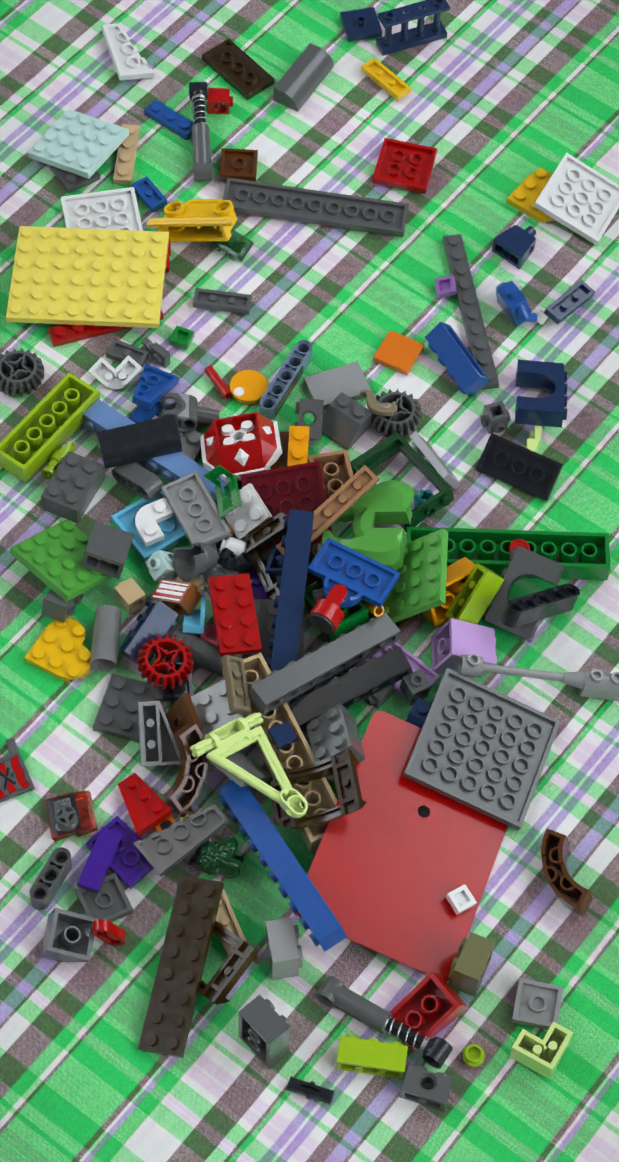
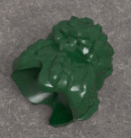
M227 837L223 838L220 842L215 841L214 843L208 842L203 844L199 848L196 862L204 873L208 875L220 873L229 879L240 875L239 868L244 858L235 854V850L238 847L236 838Z

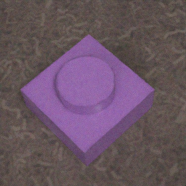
M453 275L435 278L438 298L457 294Z

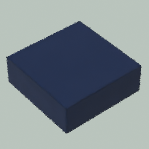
M288 721L268 729V733L278 750L297 742V737Z

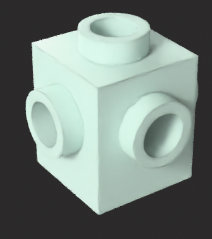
M157 550L145 562L149 569V574L155 582H160L161 579L171 580L178 575L174 567L172 552Z

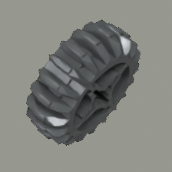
M14 348L12 352L6 350L5 355L0 354V391H5L7 395L12 393L14 397L19 393L22 397L25 392L30 394L31 389L37 391L38 386L41 385L44 379V365L41 358H38L36 353L31 354L30 349L24 352L23 348L20 351H16Z
M389 389L388 393L382 391L381 396L376 395L379 403H392L395 401L396 405H398L397 413L393 416H381L373 413L372 425L373 428H377L378 433L384 432L385 437L395 432H398L401 436L403 434L409 436L410 431L414 432L422 417L418 399H413L412 394L407 395L406 390L401 393L398 389L395 392Z

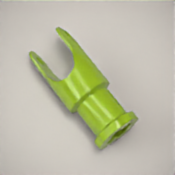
M71 440L67 444H63L59 450L52 454L48 465L41 470V474L45 479L50 481L68 451L73 453L76 448L74 441Z

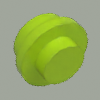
M471 1044L464 1048L462 1059L466 1065L478 1067L484 1062L485 1052L479 1045Z

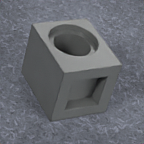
M421 669L403 676L400 689L409 705L415 703L418 697L422 699L427 698L431 688Z

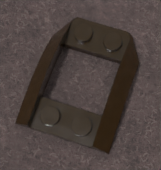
M281 512L247 534L246 542L248 545L244 551L252 559L253 567L260 578L266 594L271 600H275V595L279 596L280 588L276 587L277 582L274 576L265 573L267 563L260 550L287 533V528L283 527L286 514ZM311 546L308 567L315 558V554ZM307 570L305 588L316 581L321 585L322 579L309 573Z
M346 749L343 754L333 755L309 765L290 769L283 768L291 785L321 779L334 774L339 806L296 819L290 817L280 807L279 803L272 800L276 825L292 829L304 828L330 822L362 809L367 802L362 800L356 765L359 762L352 751ZM274 778L269 786L281 792L282 789L277 779Z
M215 921L213 934L234 949L208 984L201 980L199 993L217 1005L230 1002L226 999V996L252 962L258 965L256 948ZM163 945L160 948V954L162 953Z

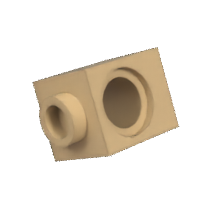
M132 577L126 581H121L115 587V598L129 615L145 606L146 594Z

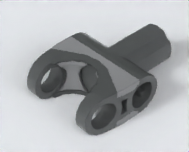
M167 393L161 398V405L166 409L161 417L174 415L179 431L193 432L197 429L198 424L210 426L214 420L219 419L220 410L199 407L197 398L192 395ZM173 399L175 402L173 404H166L165 400Z

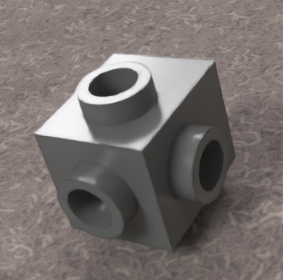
M503 401L484 405L483 415L480 417L483 428L486 427L488 434L507 430L510 414L506 410Z

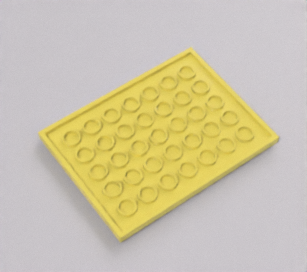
M19 226L6 321L159 328L169 232Z

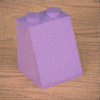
M450 618L431 636L432 670L437 674H443L446 668L458 672L461 654L470 655L472 653L483 657V663L496 665L494 628Z

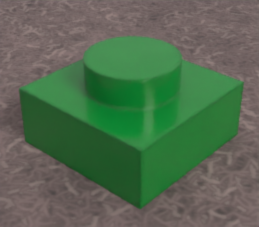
M176 326L169 338V344L187 350L194 338V331Z

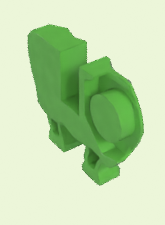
M388 480L374 485L334 522L353 521L352 537L350 539L339 538L329 530H325L321 546H323L327 538H330L397 571L403 567L407 538L404 529L374 527L376 524H411L412 510L410 505L414 498V489L396 480Z

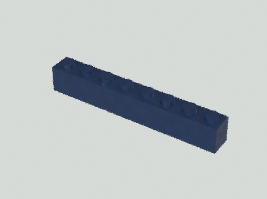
M290 509L289 515H285L283 527L287 528V535H282L281 547L285 548L284 555H280L279 567L283 569L282 575L277 576L276 587L280 588L279 596L275 595L274 608H278L277 616L272 618L271 628H275V635L270 636L269 648H272L273 652L272 657L268 656L267 665L271 672L285 668L291 661H297L314 512Z

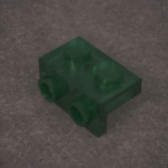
M233 229L230 231L231 237L229 241H210L212 248L218 252L223 250L226 252L225 256L233 261L238 259L241 262L254 244L251 240Z

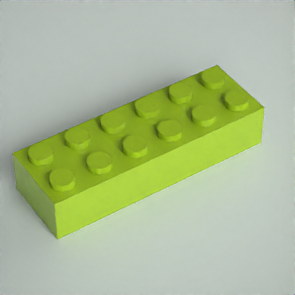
M68 373L0 442V466L27 483L50 459L52 454L84 423L83 414L98 399L100 400V391L73 374Z

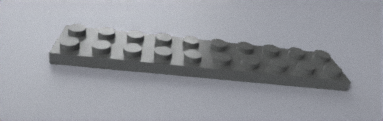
M228 177L222 198L223 200L232 201L236 213L400 237L404 236L409 204Z

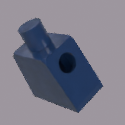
M514 225L493 239L492 251L520 269L535 249L536 238L534 236L536 235V230L532 226H528L524 230L518 225Z

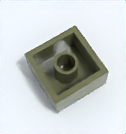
M473 932L469 933L467 939L463 937L458 949L459 953L457 957H454L448 977L452 979L450 985L452 988L471 996H476L490 963L495 941Z

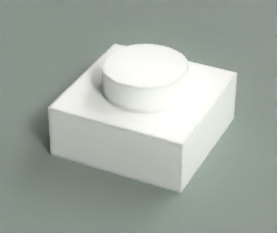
M465 884L445 896L456 915L477 903Z

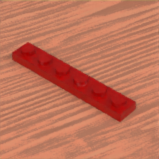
M161 310L160 320H163L164 317ZM62 324L48 328V333L53 347L132 327Z

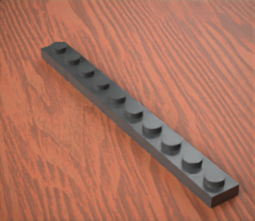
M461 234L443 236L442 241L450 273L455 278L456 297L470 353L490 379L481 390L499 388V380Z

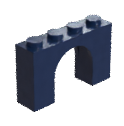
M518 359L515 387L541 389L548 392L550 396L543 398L517 396L515 424L562 428L563 420L567 419V396H564L567 394V371H564V363Z

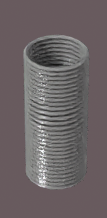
M101 605L95 610L90 664L93 668L101 671H110L117 667L122 612L113 605Z

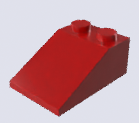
M430 972L390 1013H392V1019L395 1018V1021L398 1023H403L407 1028L411 1027V1030L416 1033L419 1031V1035L432 1038L452 1023L468 1006L439 973ZM407 1045L412 1052L416 1051L413 1049V1046Z

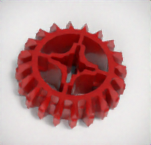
M158 634L156 641L150 638L149 644L144 643L143 649L139 650L138 655L140 657L137 658V663L140 665L138 666V671L142 672V679L147 678L148 684L154 682L155 689L159 685H162L163 690L166 689L167 685L173 689L175 683L181 686L182 680L187 681L188 674L192 673L191 667L194 665V661L191 659L193 658V653L188 652L190 649L189 645L183 646V639L177 642L176 636L168 639V634L164 636V639H161V636ZM155 653L156 661L150 666L148 659ZM180 658L182 661V666L178 671H176L174 664L177 662V659Z

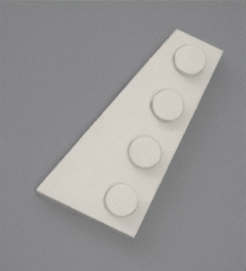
M120 23L102 25V32L119 80L154 78L155 72L147 66V61L144 57L140 56L138 48L132 45L130 37Z

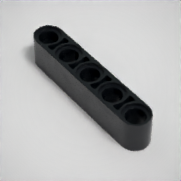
M568 583L512 599L507 603L501 617V622L508 627L516 628L571 611L579 597L580 590L575 585Z

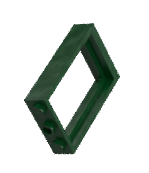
M395 432L352 460L350 464L354 475L364 465L372 470L398 452H401L439 490L437 494L412 510L411 524H399L406 532L407 527H416L420 522L433 516L435 512L444 506H448L455 499L452 487L398 432Z

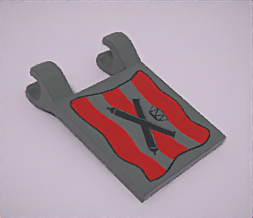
M14 738L6 740V747L10 755L0 758V803L35 789Z

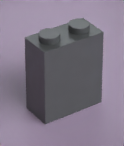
M95 521L80 566L120 579L134 534Z

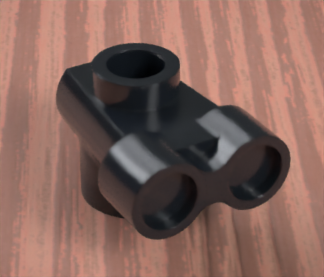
M224 548L221 551L222 564L233 575L250 574V567L253 565V561L246 553L242 552L237 556L228 548Z

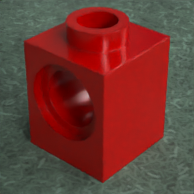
M208 88L207 114H229V107H233V96H230V89Z

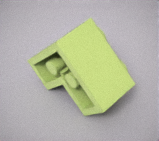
M554 1021L543 1040L522 1029L512 1046L509 1057L550 1079L570 1044L574 1032Z

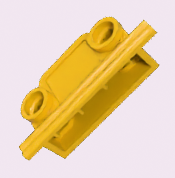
M192 199L185 204L181 201L167 204L164 208V217L149 218L146 225L147 227H157L159 232H169L170 242L229 241L231 237L230 231L235 225L237 217L233 203L230 200Z

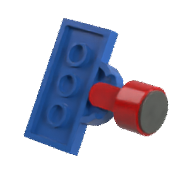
M327 538L308 567L309 573L324 580L323 591L326 599H319L308 614L310 623L314 628L323 633H334L344 618L341 608L354 606L362 599L381 608L399 580L401 573Z

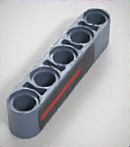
M300 340L295 344L261 397L259 413L269 420H273L277 416L312 360L311 342Z

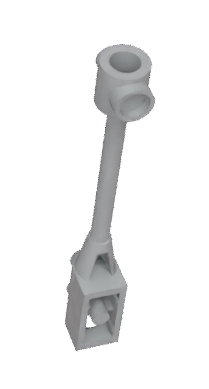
M475 653L470 655L461 654L458 673L470 679L480 678L482 672L560 681L579 688L581 697L619 701V672L612 674L594 669L593 671L555 673L483 663V657Z

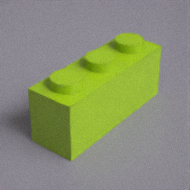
M477 563L445 616L449 619L453 618L478 624L500 589L504 579Z
M355 1035L340 1036L336 1070L403 1080L408 1046L396 1041L385 1043L376 1038L365 1040L359 1039Z

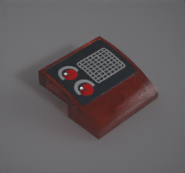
M89 790L63 794L45 800L51 838L54 841L74 834L80 837L98 830L91 792ZM62 805L72 806L78 816V826L69 832L60 830L55 820V811Z

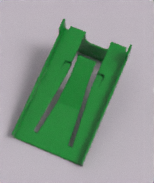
M220 465L203 475L216 485L215 492L220 519L223 520V516L236 507H241L237 484L239 477ZM222 474L228 477L229 485L227 484L223 487L225 490L224 496L221 482L217 480V477ZM229 491L231 492L234 505L229 497Z

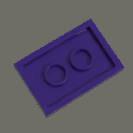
M116 816L103 827L122 834L121 842L109 869L116 873L117 877L132 889L154 868L133 844L143 839L141 837L138 838L137 834ZM100 831L85 843L86 848L90 852Z

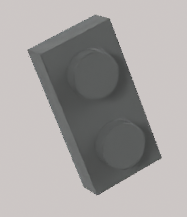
M115 338L106 351L107 358L121 363L129 355L141 367H143L149 357L148 351Z

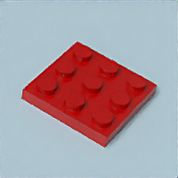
M384 138L372 183L426 194L438 148Z

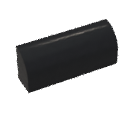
M174 415L96 432L97 445L105 469L182 451L180 434Z

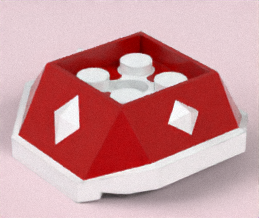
M258 412L216 419L212 422L206 433L200 436L204 468L211 471L220 465L239 477V481L243 474L270 470V467L282 454L277 421H271ZM223 474L219 476L221 480L228 483L227 476Z

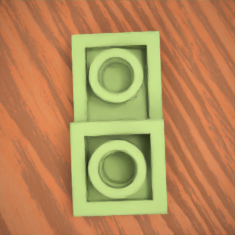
M534 425L533 430L529 432L526 446L523 447L534 452L538 451L542 426Z

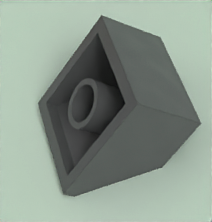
M341 392L332 401L323 416L322 434L348 451L372 426L373 412Z
M55 908L48 915L40 957L58 962H89L94 941V935H92L93 922L98 919Z

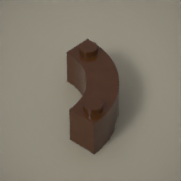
M188 722L173 734L180 751V768L175 782L164 794V797L174 811L179 814H183L194 803L207 774L208 762L206 753L199 757H193L190 750L191 746L204 740L199 727L193 722Z
M546 828L541 845L545 877L557 898L568 909L585 917L593 897L588 889L579 885L569 875L567 854L570 842L566 835Z

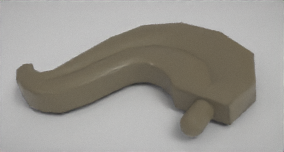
M360 391V396L366 397L369 411L374 414L393 416L397 413L398 405H396L395 401L392 403H379L372 391Z

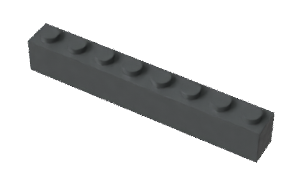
M386 613L380 617L374 616L368 623L357 625L351 632L339 635L331 643H324L318 650L306 653L298 661L289 662L285 668L279 671L274 670L265 679L256 680L251 685L249 698L261 714L265 715L356 665L362 659L365 660L394 644L398 640L400 630Z

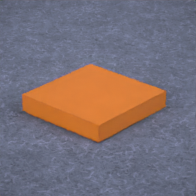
M390 330L375 353L373 361L407 376L424 350V344Z

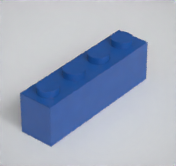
M440 322L425 337L429 343L428 347L438 355V361L448 369V375L458 383L457 387L463 394L467 393L475 396L490 381L451 325Z

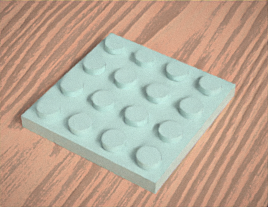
M68 109L28 151V156L33 160L89 179L129 136V129Z

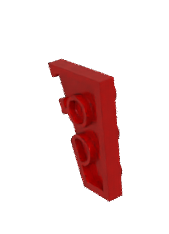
M133 773L118 784L138 838L173 815L172 809L136 773Z

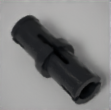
M292 1076L287 1085V1091L304 1095L308 1100L313 1098L329 1105L332 1102L335 1091L315 1085L313 1081L309 1083Z

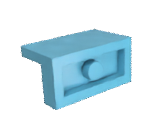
M202 595L201 610L194 609L190 616L184 615L183 633L203 634L206 596Z

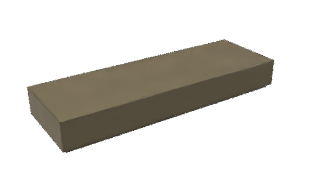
M224 655L221 659L230 712L249 715L252 711L244 661L242 658Z

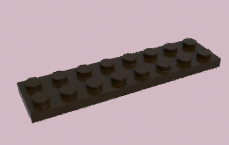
M180 876L138 1047L140 1051L179 1058L184 1056L224 884L220 881Z

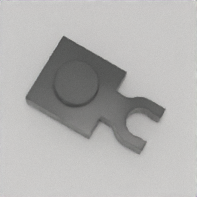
M147 337L141 341V344H143L141 349L149 352L154 363L160 364L164 368L170 365L169 351L156 342L153 344Z

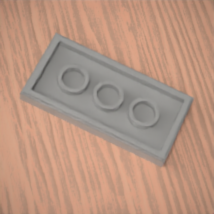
M197 471L161 487L163 495L191 546L196 542L212 545L232 536L224 518L223 520L220 519L218 508Z

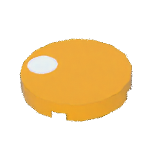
M243 370L231 378L229 388L232 393L231 396L238 403L254 405L260 401L268 388V383L264 375L258 371Z

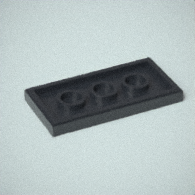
M491 433L476 466V470L548 501L564 464Z

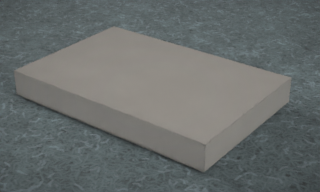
M358 361L304 377V383L311 398L324 400V409L328 408L341 392L356 400L365 397L360 396L361 390L372 391Z
M236 752L226 757V759L265 783H268L272 777L242 752ZM210 761L211 764H213L216 768H218L221 772H223L226 776H228L240 787L250 786L244 781L240 780L236 776L226 771L225 769Z

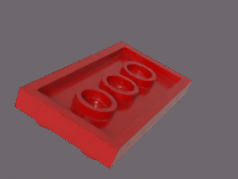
M249 573L208 577L219 655L261 652L262 647Z

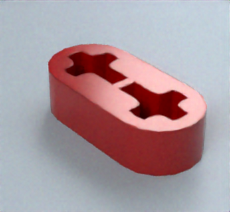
M95 920L93 922L92 935L109 945L121 946L125 944L126 931L108 920Z

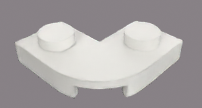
M129 355L116 369L101 357L90 368L89 373L105 387L112 390H120L127 387L141 373L143 368Z
M165 497L143 506L136 514L135 527L146 547L164 540V534L157 523L174 517L173 511Z

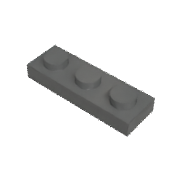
M196 288L193 307L249 314L252 295Z

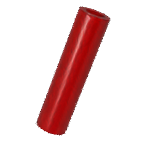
M212 365L207 366L204 372L223 399L230 398L232 393Z

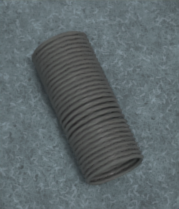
M178 628L174 631L170 639L176 636L177 642L183 639V646L189 645L190 649L188 652L193 653L191 660L194 661L195 665L223 677L221 659L223 656L219 655L218 646L197 636L195 637L193 634L183 633L182 629Z

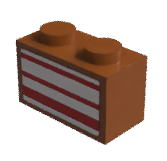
M161 579L150 599L160 600L176 613L190 616L202 596L197 591V587L191 582L185 583L174 579Z

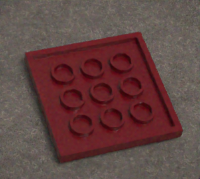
M321 461L241 475L242 486L244 487L248 483L252 484L273 517L280 512L289 515L290 509L314 512L327 500ZM330 526L326 530L332 532V526ZM323 533L310 545L321 543ZM282 536L261 549L260 553L272 552L274 544H279L282 541Z

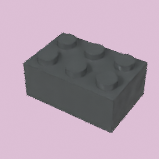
M68 451L41 495L42 509L78 524L105 480L104 465Z
M341 703L306 724L315 762L333 755L343 754L346 749L352 751L359 763L365 760L355 718ZM334 774L328 776L327 778L330 781H332L334 779Z
M259 994L239 1011V1038L269 1069L289 1052L290 1022L284 1015L279 1016L269 999L266 998L264 1000Z

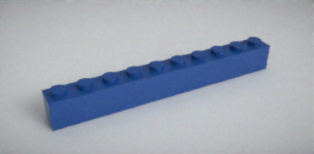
M229 780L218 787L221 794L218 798L223 807L230 808L231 811L228 814L234 823H240L238 829L243 837L248 836L250 838L248 844L254 853L259 852L260 856L257 858L264 868L269 867L270 871L267 873L274 884L279 882L281 885L278 887V890L283 898L289 897L291 900L288 905L295 915L297 913L300 914L301 918L298 920L305 931L310 929L312 932L309 937L316 947L320 945L325 952L346 939L347 935L249 788L247 786L240 787L233 780Z

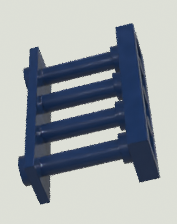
M424 0L378 13V18L385 28L384 37L376 39V45L382 56L447 38V31L440 21L441 12L450 10L447 1ZM434 14L433 23L424 25L425 17ZM417 19V27L408 29L409 21ZM401 24V32L392 34V26Z

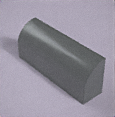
M310 43L274 87L273 101L298 112L334 67L330 55L322 48Z

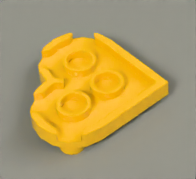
M542 168L537 169L536 172L530 174L507 198V203L541 223L554 221L553 218L534 207L535 202L553 174Z
M67 618L65 622L52 621L24 657L25 662L65 682L79 678L84 679L92 668L90 664L91 652L84 646L85 628L78 621Z

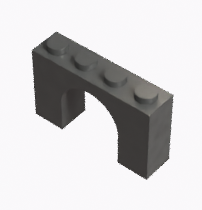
M518 546L516 550H512L509 556L510 565L508 568H504L501 574L504 582L494 596L491 606L489 605L483 616L486 617L485 621L532 642L540 624L538 621L516 628L508 627L501 622L502 614L509 601L510 589L517 580L528 576L539 578L557 586L565 567L558 562Z

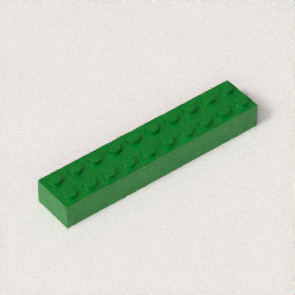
M407 527L406 529L407 543L440 529H445L448 531L447 566L466 557L474 564L478 563L495 572L500 577L504 568H508L511 562L509 560L510 544L517 539L525 540L530 546V551L564 565L565 569L560 579L608 580L611 568L609 533Z

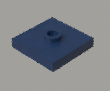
M374 7L340 12V18L348 42L382 37V30Z

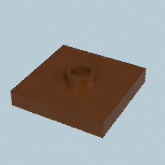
M222 148L219 180L227 181L228 177L256 181L258 150Z
M183 693L165 714L173 734L188 722L196 723L200 731L203 729L189 693Z

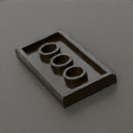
M230 39L202 54V60L246 100H249L275 83V79Z

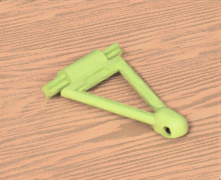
M255 712L246 718L238 717L206 734L204 740L190 747L193 757H199L209 752L206 755L207 759L279 803L280 807L290 817L297 819L305 815L308 808L307 801L297 790L293 789L262 726H258L264 721L261 718L262 714L260 712ZM257 741L282 791H277L226 759V757Z

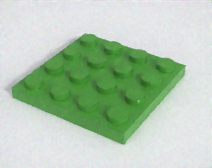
M68 519L10 548L9 553L65 602L113 578L112 576L80 566L90 537Z
M440 529L407 543L403 567L397 570V572L401 573L400 578L382 605L385 609L384 613L394 623L445 604L448 531L445 529Z

